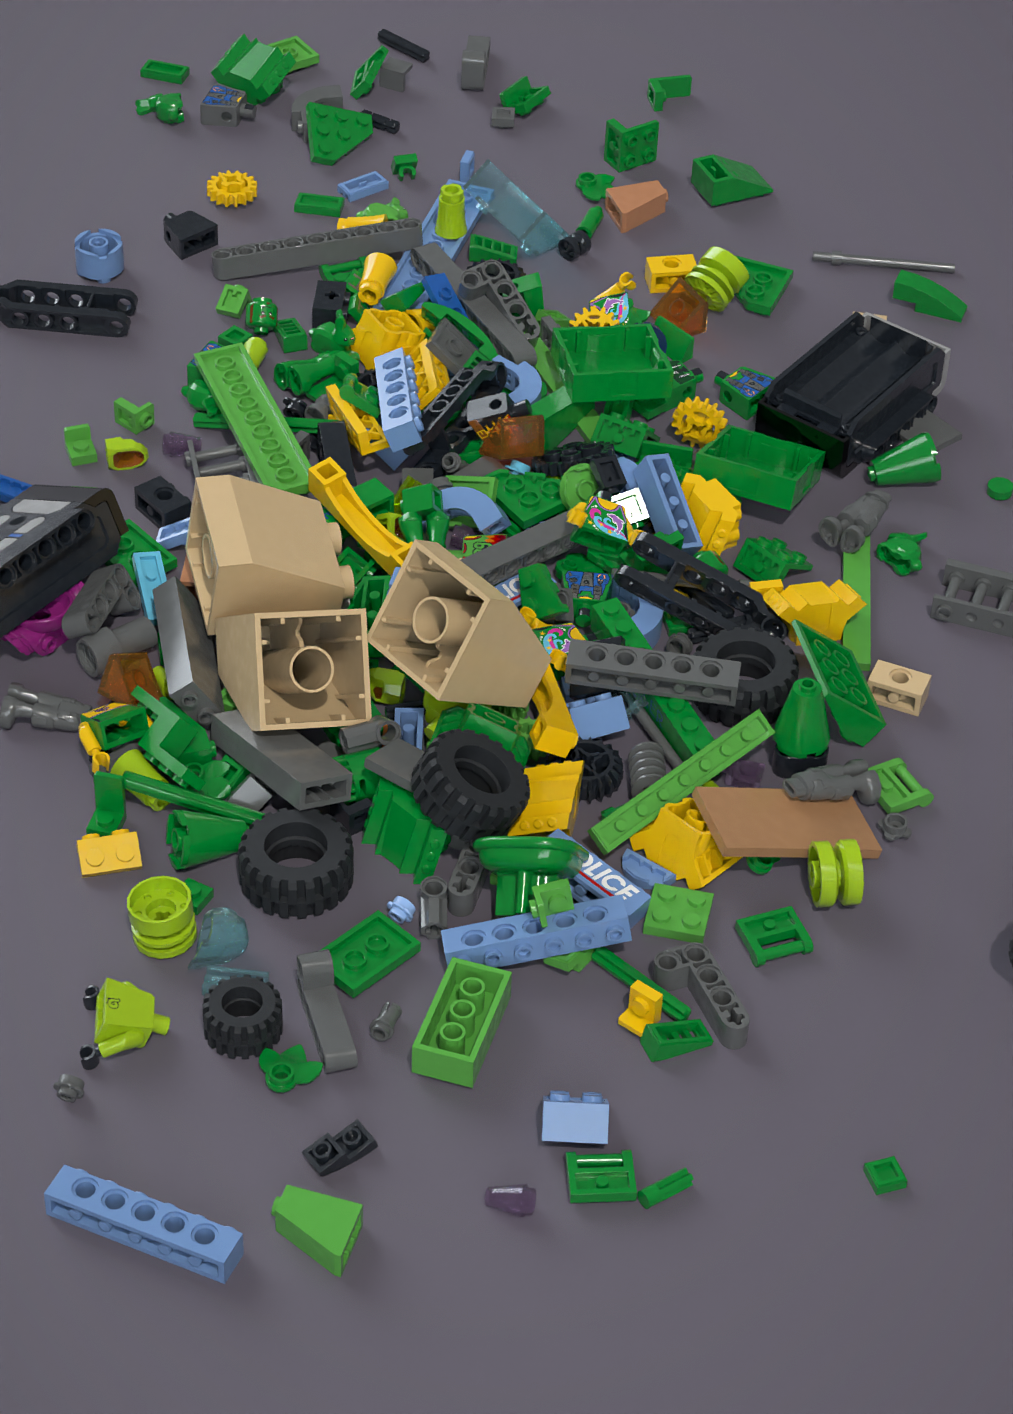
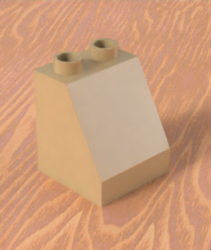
M232 475L196 478L185 549L208 636L216 635L215 618L251 613L341 609L343 599L353 598L355 586L352 569L349 565L339 566L336 555L341 554L342 550L340 527L337 522L326 523L320 501Z
M417 539L414 540L367 634L368 642L439 701L527 708L552 660L513 601L439 543Z
M366 608L251 613L215 618L218 675L252 731L351 726L369 721L372 718Z

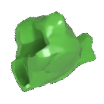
M396 197L386 205L381 203L370 204L364 211L356 214V217L387 214L388 221L409 217L407 210L400 206V201Z

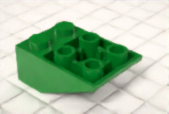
M714 154L693 159L691 183L711 206H719L723 203L741 201L746 198L762 196L763 194L773 192L772 187L751 165Z

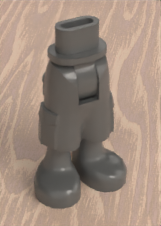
M879 489L866 492L865 495L858 498L854 503L846 506L837 518L834 516L823 518L818 526L820 536L833 548L840 542L841 550L845 553L858 551L864 545L865 537L874 531L889 508V502L892 500L891 495Z
M12 682L9 685L8 694L3 699L0 712V728L10 729L18 717L31 718L33 727L79 731L78 728L81 724L80 715L93 710V706L46 690L36 693L25 688L20 683Z
M863 759L849 760L843 766L832 763L809 768L804 772L793 774L791 778L784 779L782 782L784 790L792 798L798 797L803 801L808 799L847 800L853 795L854 791H857L858 798L863 804L873 805L879 801L881 795L879 776L875 770H868V763Z

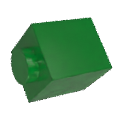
M432 483L402 490L403 500L400 501V508L403 515L407 512H416L422 516V521H426V516L433 511L444 512L442 491Z

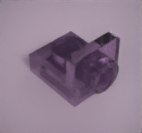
M742 759L736 760L721 771L726 773L725 785L738 788H760L765 764Z

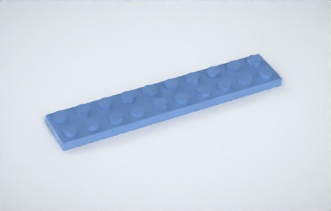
M449 179L446 185L458 184L464 190L467 233L458 239H445L435 233L434 228L439 207L438 196L422 223L423 245L435 242L454 262L492 198L493 188ZM411 250L405 251L397 264V273L390 281L383 298L420 283L424 278L411 261ZM426 290L408 310L420 309L424 302H431ZM383 298L379 300L378 304L373 305V308L385 310L380 302Z

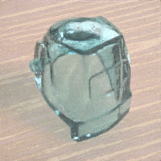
M217 907L209 910L203 917L196 954L192 961H190L188 969H201L206 966L224 964L240 956L246 950L249 942L245 920L227 907Z

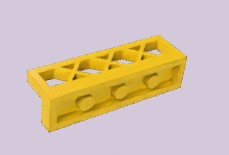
M427 338L408 354L411 355L415 365L413 370L417 378L415 382L419 391L417 395L421 404L419 406L420 410L427 406L450 382L447 367L425 346L428 342Z
M336 384L326 386L330 410L337 420H344L347 435L362 456L390 447L383 429L373 416L356 406L351 407V403L341 398L340 390ZM371 439H372V440H379V441L370 443V440H371Z

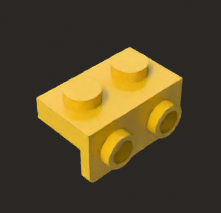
M120 829L113 831L112 835L102 837L97 833L82 836V840H77L76 848L82 878L142 869L137 831L129 832V829Z

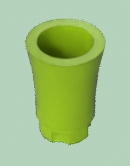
M454 183L443 185L439 195L438 215L434 230L438 236L445 239H458L467 233L464 190L461 189L460 185Z
M137 749L129 750L120 756L110 772L122 776L125 771H130L168 783ZM126 789L155 811H161L170 804V802Z

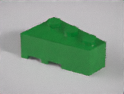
M391 575L363 576L354 591L353 598H350V605L347 609L366 608L367 634L387 596ZM368 642L369 658L385 657Z

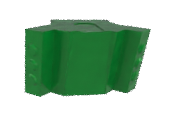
M242 34L218 61L211 74L218 83L245 91L247 102L258 105L264 103L272 94L280 92V89L283 87V78L294 66L296 60L290 51L283 55L278 46L275 48L259 42L257 38L250 42L247 36Z
M468 703L466 709L457 705L442 710L429 743L430 745L433 739L443 732L454 729H461L463 732V730L469 729L474 730L476 734H486L494 742L497 740L503 744L502 747L507 751L510 750L515 755V760L520 762L524 768L530 754L526 738L520 735L522 725L519 721L485 705Z
M380 778L372 798L371 807L368 810L367 819L364 822L361 844H375L374 855H381L388 859L399 869V874H413V884H421L425 878L434 875L440 854L448 849L451 837L445 833L443 828L440 826L437 828L432 824V819L429 816H425L420 810L421 805L416 804L414 799V792L411 793L385 778Z

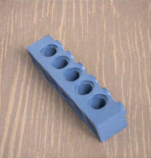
M401 347L374 358L383 433L392 452L422 442L421 431L424 430L421 421L422 413L419 408L421 404L417 395L419 391L415 382L417 378L413 370L415 365L411 355L406 356Z
M623 894L575 903L573 910L546 916L548 927L544 928L541 927L539 918H532L530 912L441 930L447 967L452 957L498 968L632 941Z
M64 1165L44 1192L47 1215L223 1284L227 1282L244 1255L243 1233L238 1232L235 1228L217 1224L199 1214L194 1215L171 1203L160 1202L142 1192H134L119 1186L111 1180H103L90 1175L83 1169H75Z

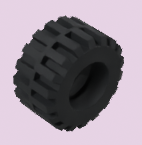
M244 974L243 977H237V975L230 976L229 980L223 978L218 981V986L212 985L209 988V994H205L202 1007L204 1036L212 1049L216 1048V1052L220 1055L228 1054V1058L235 1059L236 1056H239L242 1059H249V1056L252 1055L255 1058L259 1057L265 1048L273 1049V1044H278L280 1035L283 1032L282 999H280L278 989H274L272 983L269 981L264 983L261 977L251 978V975Z

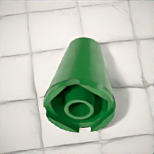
M926 432L920 433L870 460V466L866 468L870 482L874 481L876 485L935 483L940 481L942 476L940 463H936L935 455H938L930 434Z
M801 678L794 682L773 728L775 733L772 735V738L777 743V748L788 756L800 759L807 758V754L816 753V756H818L828 748L830 742L822 686L812 678Z
M172 810L174 814L168 815L166 824V844H172L173 853L168 854L171 865L174 869L181 870L238 852L241 837L249 829V826H246L243 820L185 810Z

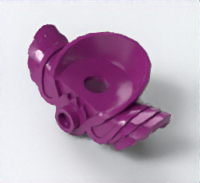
M79 581L0 639L3 641L8 640L19 652L28 656L33 652L42 656L52 653L56 648L69 640L62 629V618L84 586V583ZM51 615L49 618L43 619V616Z

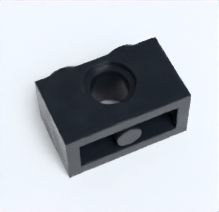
M161 475L134 487L135 508L159 529L190 518L192 506L190 499L182 495L172 483L166 481Z

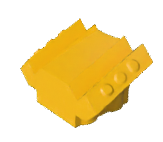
M376 308L364 309L359 323L352 329L356 340L354 345L350 347L351 351L359 354L360 361L365 366V369L374 370L375 357L401 347L405 354L408 355L424 340L426 334L405 312L398 310L386 311Z
M686 473L681 483V488L703 544L699 551H716L720 556L724 550L736 546L740 538L739 520L742 518L741 503L716 478L706 481L701 475Z
M840 579L830 587L824 582L819 581L789 585L781 593L771 588L763 595L764 601L780 616V620L786 624L789 630L788 638L795 643V646H800L801 643L791 623L794 619L830 639L838 641L842 640V633L847 620L867 605L851 586L845 584Z
M564 761L560 764L556 762L546 766L541 764L536 767L524 768V774L529 779L530 799L524 811L508 831V836L548 837L556 829H560L572 837L578 814L580 787L585 761Z
M684 798L682 802L665 804L660 809L656 819L629 837L633 851L644 849L647 859L676 874V880L686 878L688 888L692 890L704 887L743 858L722 856L693 798Z

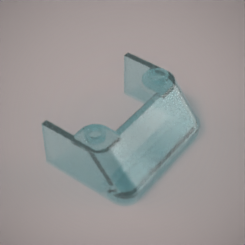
M489 159L463 186L479 202L476 207L485 215L490 212L522 243L520 248L529 256L532 253L538 256L558 247L560 240L567 236L570 237L561 226L507 178Z

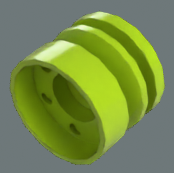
M713 246L701 257L699 265L694 266L692 271L687 274L684 284L696 301L712 311L721 312L733 300L734 294L738 293L746 284L749 274L744 264L736 256L721 247Z
M156 876L139 882L131 889L127 897V910L134 944L138 950L148 957L158 959L173 958L186 952L197 938V924L195 913L193 912L192 896L186 883L175 877Z

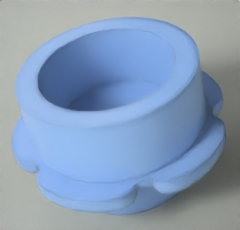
M396 896L392 902L389 901L387 903V908L390 909L388 915L392 920L403 924L404 921H412L416 908L409 900Z

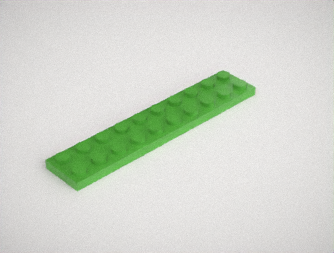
M243 343L194 353L195 364L259 484L297 495L310 493L308 490V469L311 465Z

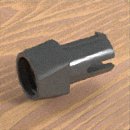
M142 616L112 630L105 626L99 629L98 632L79 639L76 643V652L81 666L88 675L92 677L102 675L104 680H108L119 673L118 669L125 659L155 647L158 643V636L152 622L147 617Z

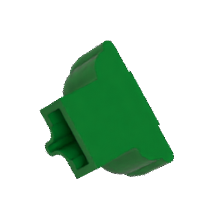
M488 836L481 837L473 842V848L479 854L483 867L498 877L495 915L499 918L530 913L528 900L534 899L532 893L533 886L565 878H574L582 869L583 861L589 858V852L578 843L561 838Z

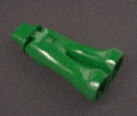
M328 350L319 353V355L311 359L277 363L274 368V382H276L281 390L291 388L295 395L304 394L306 391L309 392L312 385L320 379L335 375V354L343 350ZM351 350L344 351L357 361L360 360L357 352Z
M433 511L426 516L425 528L428 541L437 542L445 548L446 536L450 526V516H447L442 511ZM407 512L398 519L400 531L407 543L414 542L415 539L424 540L422 516L416 512Z

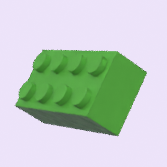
M455 957L451 958L412 1046L413 1073L473 1088L511 998L512 972Z

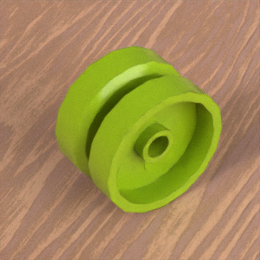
M840 839L836 842L834 848L827 840L812 841L809 845L807 864L809 889L814 906L817 908L832 907L837 898L843 906L859 905L863 897L864 872L862 856L857 841L855 839Z

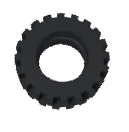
M734 627L730 631L726 629L720 630L716 635L711 634L697 646L696 652L693 655L741 662L739 676H747L755 680L739 679L735 706L700 701L693 702L705 716L709 715L712 721L716 723L720 721L726 727L732 728L758 709L769 724L772 725L776 723L794 682L798 680V659L789 645H785V642L778 636L776 638L772 637V634L767 631L759 632L756 631V628L749 627L748 630L741 629V627Z
M454 729L443 732L433 739L413 768L411 787L412 791H414L413 795L416 804L421 805L420 810L425 816H429L432 819V824L437 828L440 826L450 836H458L459 840L465 842L473 840L474 842L481 837L504 836L524 811L530 799L529 779L524 774V767L515 760V755L510 750H505L502 747L503 744L497 740L494 742L489 739L488 735L483 733L476 734L474 730L469 729L463 730V732L461 729Z
M281 808L278 809L277 813L272 814V812L264 814L262 820L256 819L241 837L238 847L239 880L242 891L252 904L259 909L263 907V911L272 916L279 914L280 918L289 919L290 916L298 917V919H306L308 915L316 917L322 915L326 909L330 911L338 905V901H343L348 895V891L352 888L354 875L353 841L347 829L327 813L322 815L320 810L311 808V811H299L297 808L295 810ZM292 858H303L315 862L304 867H286L277 864Z

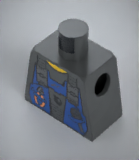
M214 83L200 104L201 124L237 127L243 117L254 119L257 112L256 105L247 104V94L245 91Z

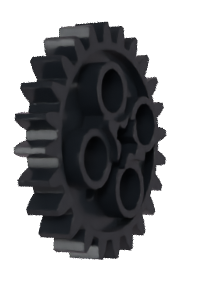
M571 442L563 445V447H553V450H545L544 453H538V456H533L531 462L534 473H544L546 476L550 475L551 477L560 475L561 477L571 466L579 463L590 464L593 459L616 454L613 443L610 444V442Z

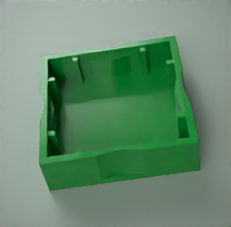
M651 324L553 328L551 356L572 403L671 398L674 370L666 354L659 347V340Z
M728 424L717 434L715 440L707 443L697 452L693 474L701 475L706 481L716 478L733 495L791 511L820 480L826 451L776 439Z

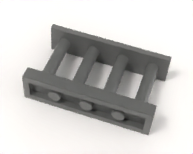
M187 440L189 451L184 453L187 467L193 466L195 480L197 477L215 476L242 470L243 476L239 478L259 483L237 441L233 445L195 452L193 441ZM236 454L239 457V460L202 468H198L197 462Z
M948 558L942 585L948 586L945 596L934 594L930 618L1013 638V613L1008 612L1011 602H1013V573ZM958 590L974 592L972 601L967 602L955 599ZM985 595L1001 599L998 609L982 605Z

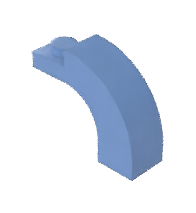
M500 355L492 359V361L505 364L507 381L504 387L513 391L508 395L514 403L527 399L532 405L541 399L542 381L539 373L533 366L526 361L517 365Z
M450 487L441 490L443 511L447 516H450V520L458 516L472 517L480 532L484 535L498 534L512 525L500 506L476 489ZM422 521L423 532L426 534V521Z
M613 579L612 598L617 597L619 601L626 602L635 611V615L631 618L651 648H653L661 636L663 610L623 589Z

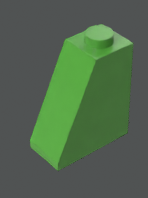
M286 1185L282 1196H277L272 1206L271 1214L275 1216L276 1231L333 1275L341 1277L363 1227V1204Z

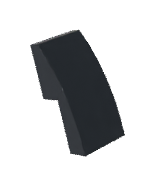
M356 1119L334 1137L327 1132L303 1150L302 1154L318 1174L324 1176L361 1159L376 1149L378 1144L360 1121Z

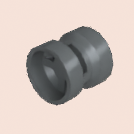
M327 394L319 396L314 403L305 409V418L328 419V415L333 414L329 408Z

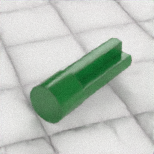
M684 1167L639 1190L637 1193L638 1200L645 1209H649L692 1186L693 1175L688 1173L687 1168Z

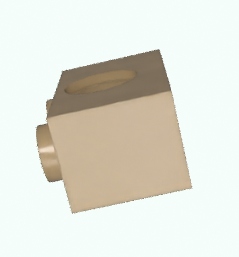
M878 660L867 684L878 705L919 716L929 694L932 675Z

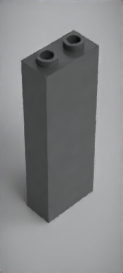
M174 576L152 590L169 696L189 717L203 728H206L212 724V714L225 712L212 637L207 635L199 601Z
M239 710L212 714L211 740H214L219 748L299 811L351 800L353 773L296 730L252 731Z

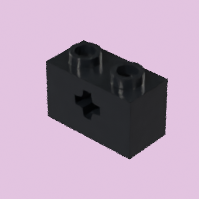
M317 281L312 307V328H317L319 325L330 321L335 324L336 311L339 309L342 310L345 321H348L351 292H347V282Z

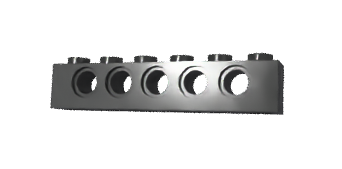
M571 639L566 661L565 683L735 706L741 662Z

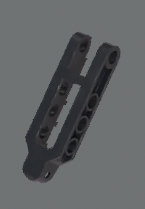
M18 279L0 285V321L8 328L118 338L128 333L131 320L127 316L135 312L138 304L136 294L127 289ZM29 290L33 292L35 296H27L23 291ZM47 293H55L59 298L53 299ZM71 295H79L83 300L77 301ZM120 299H127L131 304L124 305L120 302ZM14 313H22L26 318L19 319ZM39 315H46L50 321L41 320ZM69 317L74 320V323H67L63 318ZM111 322H119L123 327H115Z
M482 360L474 369L462 367L422 412L421 418L424 430L421 431L422 442L403 449L405 454L414 455L415 452L422 450L427 444L429 445L430 449L413 468H433V479L441 477L446 472L442 467V458L450 452H455L458 455L461 454L470 441L476 437L477 433L467 421L466 407L446 430L444 428L448 425V420L455 412L461 410L462 404L469 396H472L471 400L501 393L507 381V370L503 362Z
M640 532L632 544V549L643 559L669 572L665 581L663 582L645 571L642 573L623 564L619 566L614 575L615 582L623 589L709 636L711 634L716 635L718 631L724 629L730 631L734 627H741V629L748 630L749 627L756 628V631L759 632L767 631L774 638L778 636L784 640L787 631L784 622L768 611L761 593L648 532ZM682 579L745 613L747 618L746 624L739 626L721 616L722 613L719 611L715 613L697 603L698 600L695 598L691 600L673 590L678 580Z

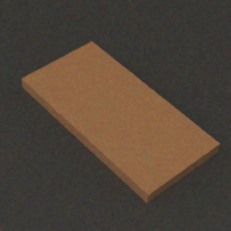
M695 787L692 793V797L722 856L808 858L809 845L812 841L827 840L834 848L836 842L840 839H855L859 845L862 858L878 859L882 852L881 846L852 796L847 800L808 799L803 801L798 797L792 798L784 789Z

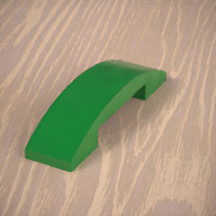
M424 302L422 304L421 316L433 326L437 327L442 319L447 318L478 349V352L492 361L493 358L498 356L489 338L467 317L440 304Z

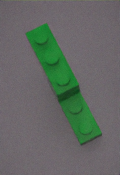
M137 685L131 692V695L139 700L137 705L145 706L146 714L155 720L137 743L146 750L143 756L156 766L158 765L160 770L172 777L174 781L185 789L191 785L200 791L206 782L177 760L198 731Z

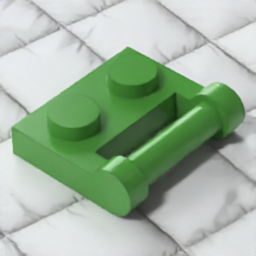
M895 758L868 768V770H875L879 776L881 795L878 803L888 814L899 813L918 805L926 807L934 799V795L929 789L923 788L906 769L907 765L901 758ZM896 776H898L903 781V783L910 789L912 793L909 792V790L902 784V782Z

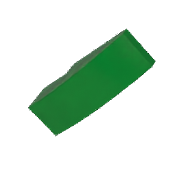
M901 270L895 280L892 298L915 303V312L962 322L968 306L943 286L905 270Z

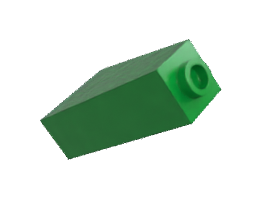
M565 386L531 405L532 414L523 417V450L538 456V453H544L545 450H553V447H557L577 427V423L593 408L595 409V402L572 403Z

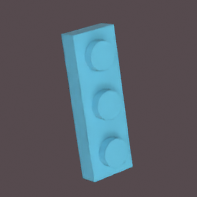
M160 551L133 553L132 563L144 615L154 626H157L152 590L167 581Z

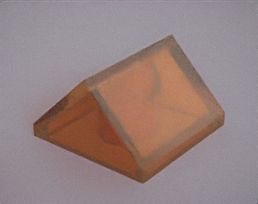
M679 277L650 311V315L655 320L658 316H662L689 335L694 336L706 332L709 303L682 277Z
M543 415L499 419L479 449L480 455L500 460L544 455Z
M147 652L113 653L109 655L97 693L116 703L137 705L139 700L132 696L131 692L138 685L159 701L162 695Z

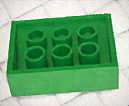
M794 619L791 622L814 672V677L822 686L823 696L831 709V715L837 721L840 735L847 742L851 743L853 741L864 747L887 724L853 651Z

